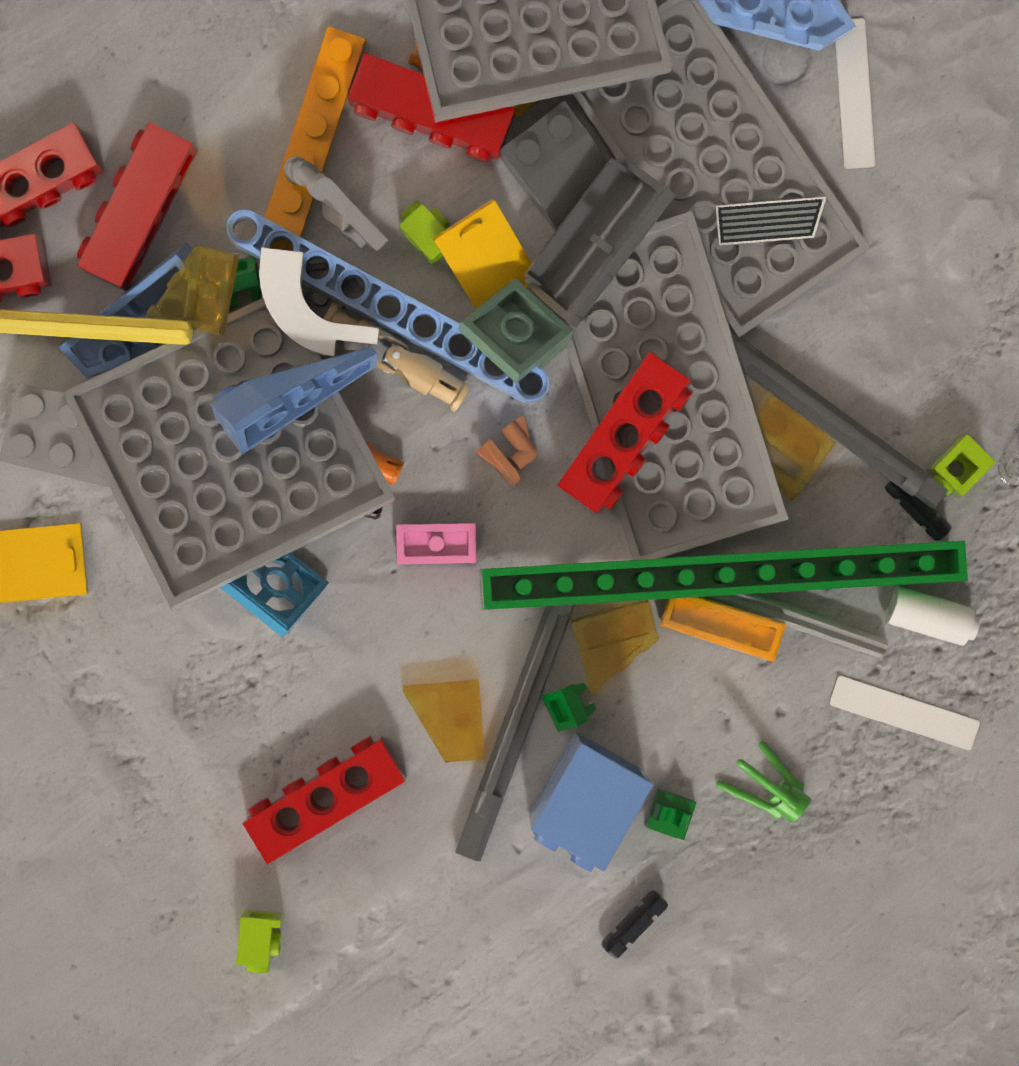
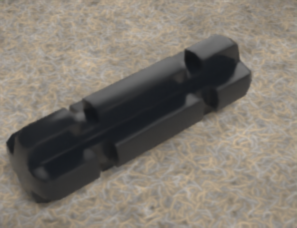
M892 481L887 483L885 486L886 491L894 499L900 500L899 505L920 526L926 527L925 532L933 540L940 541L951 531V525L943 516L938 517L936 515L938 511L935 508L932 509L917 497H912Z
M650 891L641 900L643 904L640 907L636 905L615 927L617 931L614 934L610 932L602 940L601 945L610 956L615 959L619 958L628 949L626 944L628 942L633 944L654 922L652 918L655 915L659 917L667 909L668 904L658 892Z

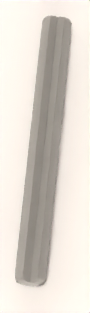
M759 593L704 597L786 623L787 627L876 658H883L888 648V640L885 637Z

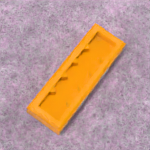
M691 597L668 599L660 626L775 662L786 623L707 598Z

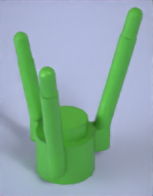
M760 742L759 748L786 780L787 784L784 781L779 782L777 785L743 759H738L737 765L771 792L768 800L772 804L723 781L716 783L719 789L767 811L777 820L783 816L790 822L796 821L804 813L811 800L802 791L804 784L790 773L765 742Z

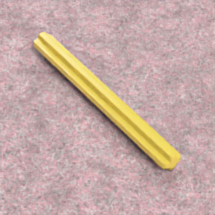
M0 309V333L179 345L190 344L194 335L191 323L184 320Z

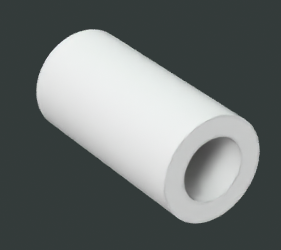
M899 585L894 588L885 616L887 624L964 646L968 640L973 641L980 626V618L975 617V608Z

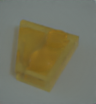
M195 245L184 260L183 268L173 275L166 285L168 289L157 304L150 306L146 317L189 321L192 329L216 335L225 334L240 254L205 245Z
M479 679L403 685L404 695L445 763L485 760Z

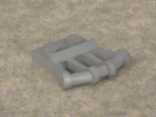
M293 156L287 159L284 164L287 180L292 184L305 186L311 196L322 202L323 218L333 224L349 241H353L359 248L366 244L375 251H378L388 241L328 176L321 173L313 164L302 157Z

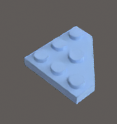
M698 0L713 24L821 51L850 33L856 27L839 0Z

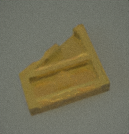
M641 600L571 619L591 695L597 694L602 689L603 684L618 671L622 672L633 663L634 658L639 653L645 652L659 640L648 600Z

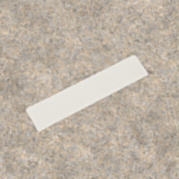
M855 18L852 21L856 27L850 33L835 41L845 169L871 168L875 166L866 23L864 18Z
M838 676L830 699L831 706L966 750L972 749L980 725L978 720L843 676Z

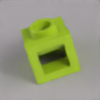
M415 201L401 214L400 217L403 222L399 224V228L403 235L433 266L443 255L432 238L446 230L450 223L437 208L434 207L429 211L423 204Z
M968 434L958 436L953 441L954 443L927 469L934 476L932 479L948 490L945 497H948L951 493L955 497H963L996 463ZM952 462H957L961 467V473L957 477H954L949 472V466Z
M244 910L240 917L236 965L246 966V971L251 973L270 972V963L273 956L279 957L282 933L275 932V928L281 927L284 921V913Z

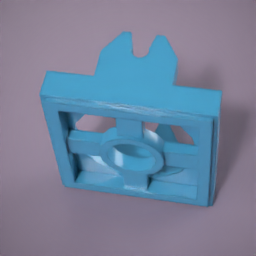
M291 552L272 561V563L283 566L282 568H268L264 565L252 571V573L260 578V585L262 587V590L257 595L248 588V574L220 587L282 638L286 633L289 634L329 584V582ZM274 574L282 577L286 583V589L282 591L273 589L267 582V576ZM292 574L298 579L302 595L293 588ZM272 597H284L295 607L279 611L272 609L266 603Z

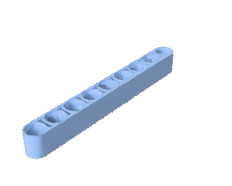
M247 209L238 210L228 219L226 227L231 243L248 255L260 260L261 248H271V245L277 240L288 241L292 245L293 251L303 252L304 254L302 284L518 401L524 403L534 402L547 393L549 378L542 368L536 367L530 372V374L537 377L539 389L535 395H527L520 389L519 382L515 383L504 372L500 376L488 374L484 368V360L487 356L470 340H468L470 344L469 353L464 357L454 356L449 350L448 343L453 336L460 335L465 337L458 330L460 323L253 211ZM248 220L256 225L257 232L253 238L241 240L235 236V226L241 221ZM314 259L323 260L329 267L328 274L324 278L317 280L308 276L305 269L310 261ZM355 278L362 282L365 291L361 297L350 299L343 294L341 286L347 279ZM390 297L396 300L400 307L399 314L394 318H385L380 315L377 310V303L381 299ZM425 316L433 321L435 331L432 336L423 338L414 332L413 322L418 317Z

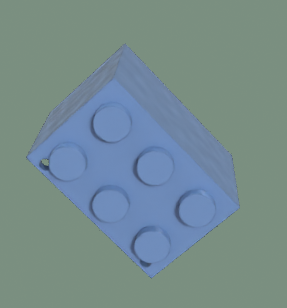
M575 732L529 812L531 830L536 835L534 840L552 851H556L558 846L567 850L571 855L570 860L589 872H592L594 867L604 872L654 784L643 769L580 733Z

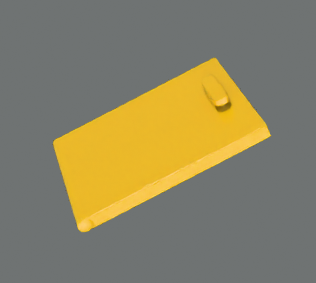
M494 199L432 238L475 310L515 278L525 287L527 286V283L524 281L526 277L523 274L532 263Z
M82 523L0 531V603L88 594Z

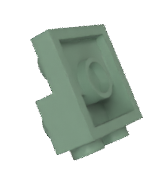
M516 278L460 322L458 328L468 340L515 383L519 382L534 368L538 367L541 369L567 348L574 331L562 317L549 309L538 296Z

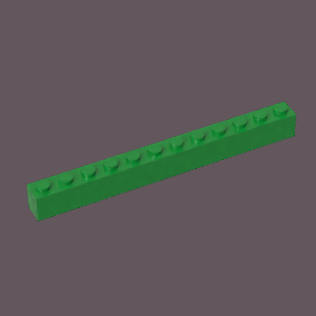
M964 540L488 568L479 570L481 610L956 582L968 581L966 544Z

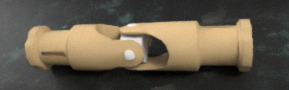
M335 302L331 303L323 317L324 320L333 323L378 328L364 319L358 321L338 309V304ZM379 328L378 339L387 340L392 344L383 354L382 362L377 360L376 368L388 374L396 375L398 373L408 386L423 395L430 393L449 404V409L456 412L467 395L472 381L467 378L462 381L443 370L441 363L427 355L409 352L410 349L404 342Z

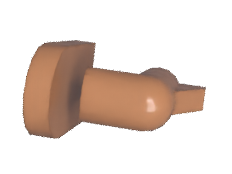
M523 415L501 431L516 450L512 455L506 458L492 439L475 451V453L493 465L511 486H516L521 482L516 469L519 471L523 469L538 454L536 446L530 440L527 422Z

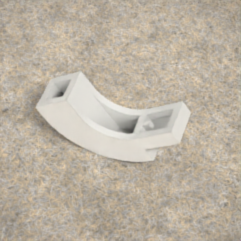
M261 248L259 277L263 299L272 318L286 335L306 349L331 357H335L336 341L344 342L343 350L359 351L368 348L369 345H377L379 328L329 322L317 316L309 308L304 299L301 285L304 261L303 252Z

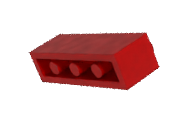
M367 53L363 54L347 97L349 105L355 108L354 113L362 118L376 121L377 116L391 121V127L397 131L413 135L416 130L429 135L428 141L437 146L451 149L452 144L467 149V156L488 163L489 158L496 161L499 160L500 149L504 147L515 117V108L506 107L435 122L424 75Z
M151 122L148 123L145 131L140 129L136 133L131 144V151L134 153L128 165H122L118 169L113 180V187L116 189L110 201L105 200L99 207L95 216V222L98 225L92 237L87 236L83 240L77 253V258L80 259L78 267L124 291L130 288L198 152L193 143Z

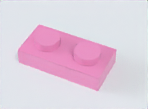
M476 523L396 525L397 564L477 563Z

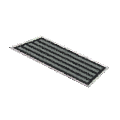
M826 197L717 205L716 217L719 245L814 238Z

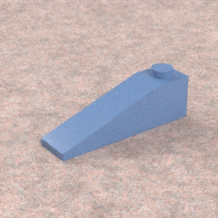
M186 241L97 315L189 321L193 330H196L230 314L223 295L220 294L214 273ZM69 337L59 348L86 378L113 369L164 344Z
M373 347L249 380L238 387L230 385L220 391L215 397L216 401L211 404L214 416L243 455L377 366V352Z

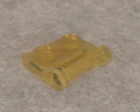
M771 396L757 416L765 442L801 468L797 475L793 477L772 461L778 484L784 489L783 494L793 501L837 442L777 398Z

